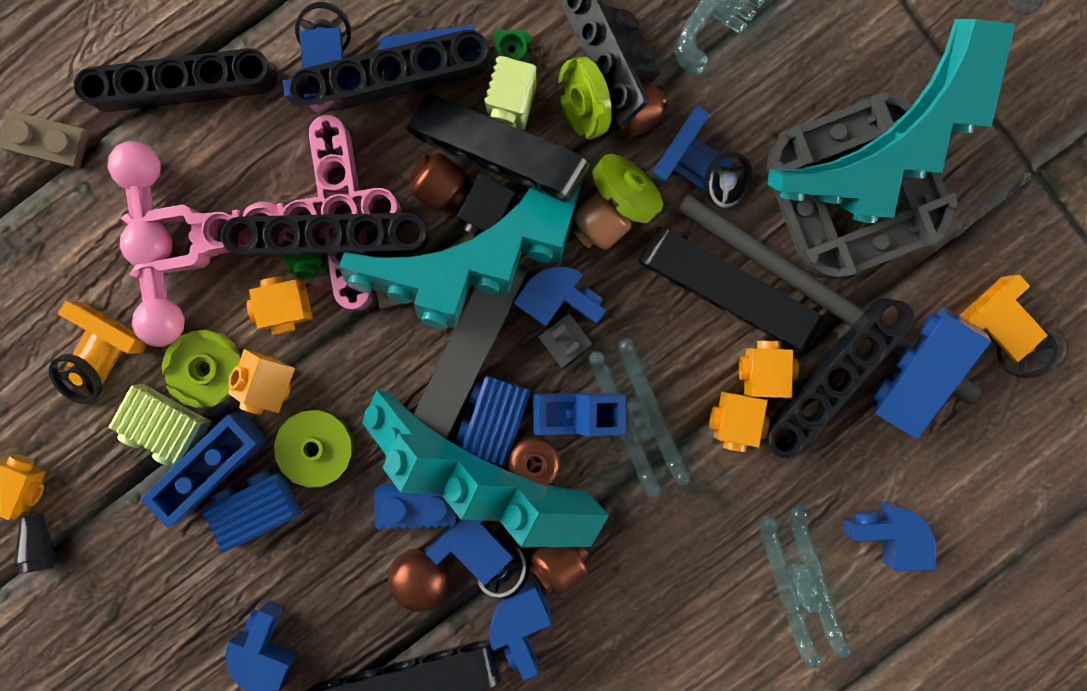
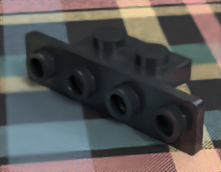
M561 0V4L585 56L597 65L604 76L611 100V112L618 125H626L649 102L641 82L649 81L652 83L661 74L654 61V53L645 43L638 28L639 22L629 10L604 5L602 0Z

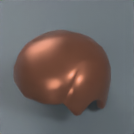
M418 548L410 549L398 555L389 567V590L395 601L405 609L423 612L434 608L440 604L448 592L449 574L444 563L440 561L436 565L425 552Z

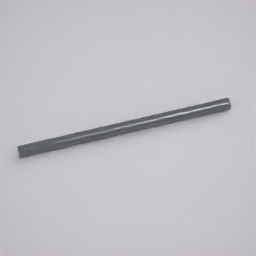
M690 194L687 195L680 205L679 212L849 325L853 326L865 312ZM903 337L891 353L898 357L905 347L910 346L913 348L915 344ZM963 378L953 391V394L966 403L972 404L979 397L981 388Z

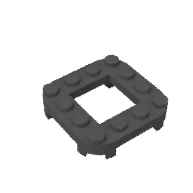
M889 92L879 93L865 101L801 126L796 125L780 137L769 150L767 155L768 177L770 169H801L810 167L812 164L869 143L890 129L912 105L902 98L889 95ZM926 172L925 178L903 176L899 194L906 209L905 212L895 215L894 218H887L838 238L825 202L818 200L819 195L805 194L803 201L781 198L780 191L772 188L801 261L814 275L827 278H841L854 275L860 271L938 242L945 237L944 234L952 221L953 210L958 208L955 193L948 195L940 173Z

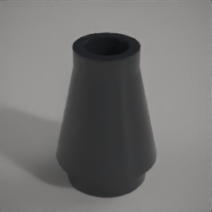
M45 514L19 517V531L14 564H18L19 574L53 569V559L57 558L45 522Z

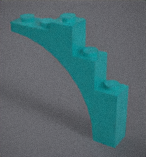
M955 19L945 52L930 82L912 107L890 129L860 150L832 162L801 169H770L767 185L780 191L781 198L803 201L805 194L819 195V201L840 204V208L853 213V220L877 223L878 217L894 218L902 177L925 178L926 172L942 173L951 131L973 133L975 125L992 127L1015 24L978 19Z
M585 175L569 203L559 201L530 188L521 202L500 222L475 238L440 252L414 257L375 258L344 252L339 265L343 279L349 287L360 292L369 293L372 289L386 293L388 298L396 302L407 304L410 303V300L415 301L414 307L417 318L421 319V322L429 327L444 329L445 326L456 329L470 285L475 286L479 292L487 295L496 296L499 293L509 295L521 253L528 254L531 259L538 262L549 263L554 261L560 263Z
M376 390L370 405L365 411L362 424L386 454V460L382 468L400 493L441 494L461 520L500 521L520 547H592L609 516L587 491L537 484L523 476L508 472L456 446L416 418L389 391Z

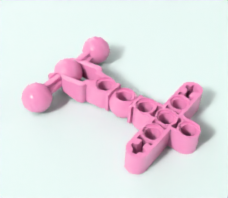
M332 115L319 116L311 123L309 128L318 197L295 200L287 205L284 203L276 205L272 202L260 201L251 204L243 212L232 210V215L224 212L202 214L185 205L154 210L150 187L153 186L160 176L161 163L157 153L149 145L141 141H126L113 149L108 157L107 168L112 179L126 190L129 213L125 214L121 219L128 226L121 234L119 247L124 257L134 265L129 275L139 278L143 302L133 313L132 327L136 336L142 342L152 347H164L172 344L179 338L184 330L185 318L175 302L167 298L164 272L171 273L202 269L210 263V257L231 252L225 248L218 237L219 228L231 218L239 216L298 215L303 211H310L311 215L334 214L335 210L342 205H349L352 214L372 213L373 205L381 199L390 201V213H401V206L390 191L383 188L359 191L352 139L349 131L338 118ZM333 129L338 134L332 137L333 149L339 155H333L331 147L323 139L329 137V130ZM335 167L345 168L344 180L336 185L329 184V172ZM186 221L191 225L189 239L193 244L190 246V253L185 256L169 258L172 253L173 240L169 231L162 224ZM331 225L325 226L319 232L318 239L325 238L326 246L332 244L336 239L335 227ZM366 225L359 232V241L362 245H368L366 231L378 230L375 225ZM289 226L280 231L278 234L280 246L285 240L293 242L295 237L294 229ZM250 227L244 228L238 234L237 241L241 248L248 246L253 239ZM328 256L333 294L340 306L351 310H363L370 306L375 298V290L371 289L369 293L363 292L357 295V302L353 298L347 297L346 291H350L352 288L344 281L339 269L340 256Z

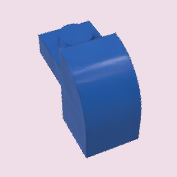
M552 267L537 273L530 279L513 302L545 327L563 302L594 324H597L606 312L600 306L603 301L601 297L585 286L581 292L574 288L583 274L568 267Z
M585 392L533 394V434L626 435V394Z
M881 501V517L879 512L860 511L855 513L856 518H843V534L852 540H882L883 563L893 570H936L934 535L927 522L915 512L895 503Z
M535 580L526 583L516 595L499 600L494 609L490 626L492 650L508 644V647L504 648L507 661L513 671L519 669L523 681L538 675V660L527 635L552 625L550 610Z
M270 600L259 611L255 609L252 611L245 625L244 632L240 630L227 645V668L233 680L245 691H282L298 654L269 642L283 609L282 605Z

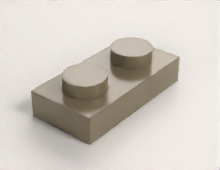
M6 109L0 133V149L80 169L89 131Z

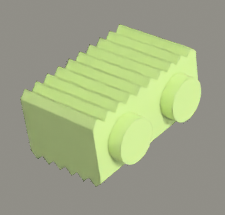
M499 56L495 58L496 65L493 66L494 73L491 74L492 81L489 82L488 97L484 99L488 117L517 129L525 130L537 87L536 66Z
M138 384L131 385L109 428L119 434L117 438L122 443L134 448L144 446L145 449L153 452L152 458L165 466L174 467L204 438L212 421L149 386Z

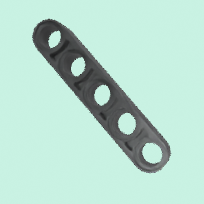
M520 265L517 266L509 295L499 293L496 296L481 293L476 288L474 289L417 406L414 416L445 439H448L514 304L513 302L516 300L529 270Z

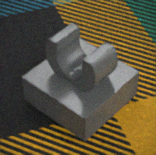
M570 313L538 336L561 368L593 345Z

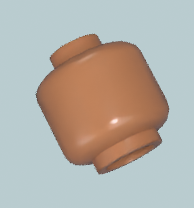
M599 191L595 192L575 211L574 220L578 227L574 230V233L588 248L596 245L601 249H609L631 229V220L622 216L616 210L619 204L613 198L607 201L601 196Z

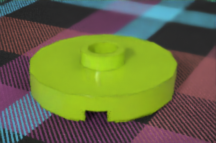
M577 57L567 60L562 66L559 75V86L565 85L566 95L561 96V106L565 117L573 131L580 136L585 134V139L602 136L608 131L612 108L604 76L597 65L588 57Z
M611 153L604 155L598 161V164L592 171L594 183L604 199L609 201L613 198L619 204L616 210L622 216L635 222L647 223L661 212L663 207L661 194L654 182L643 170L628 159Z
M197 330L183 334L167 348L163 358L162 375H165L166 387L169 393L182 404L195 408L217 406L232 397L228 394L229 377L232 370L238 366L241 354L236 344L224 334L211 330ZM204 361L210 365V372L206 376L200 371V366Z
M322 409L305 410L288 418L279 429L274 443L275 460L281 472L293 483L307 488L323 487L339 479L349 467L354 454L353 436L347 424L334 414ZM309 442H314L318 445L319 452L316 456L308 453L307 445Z

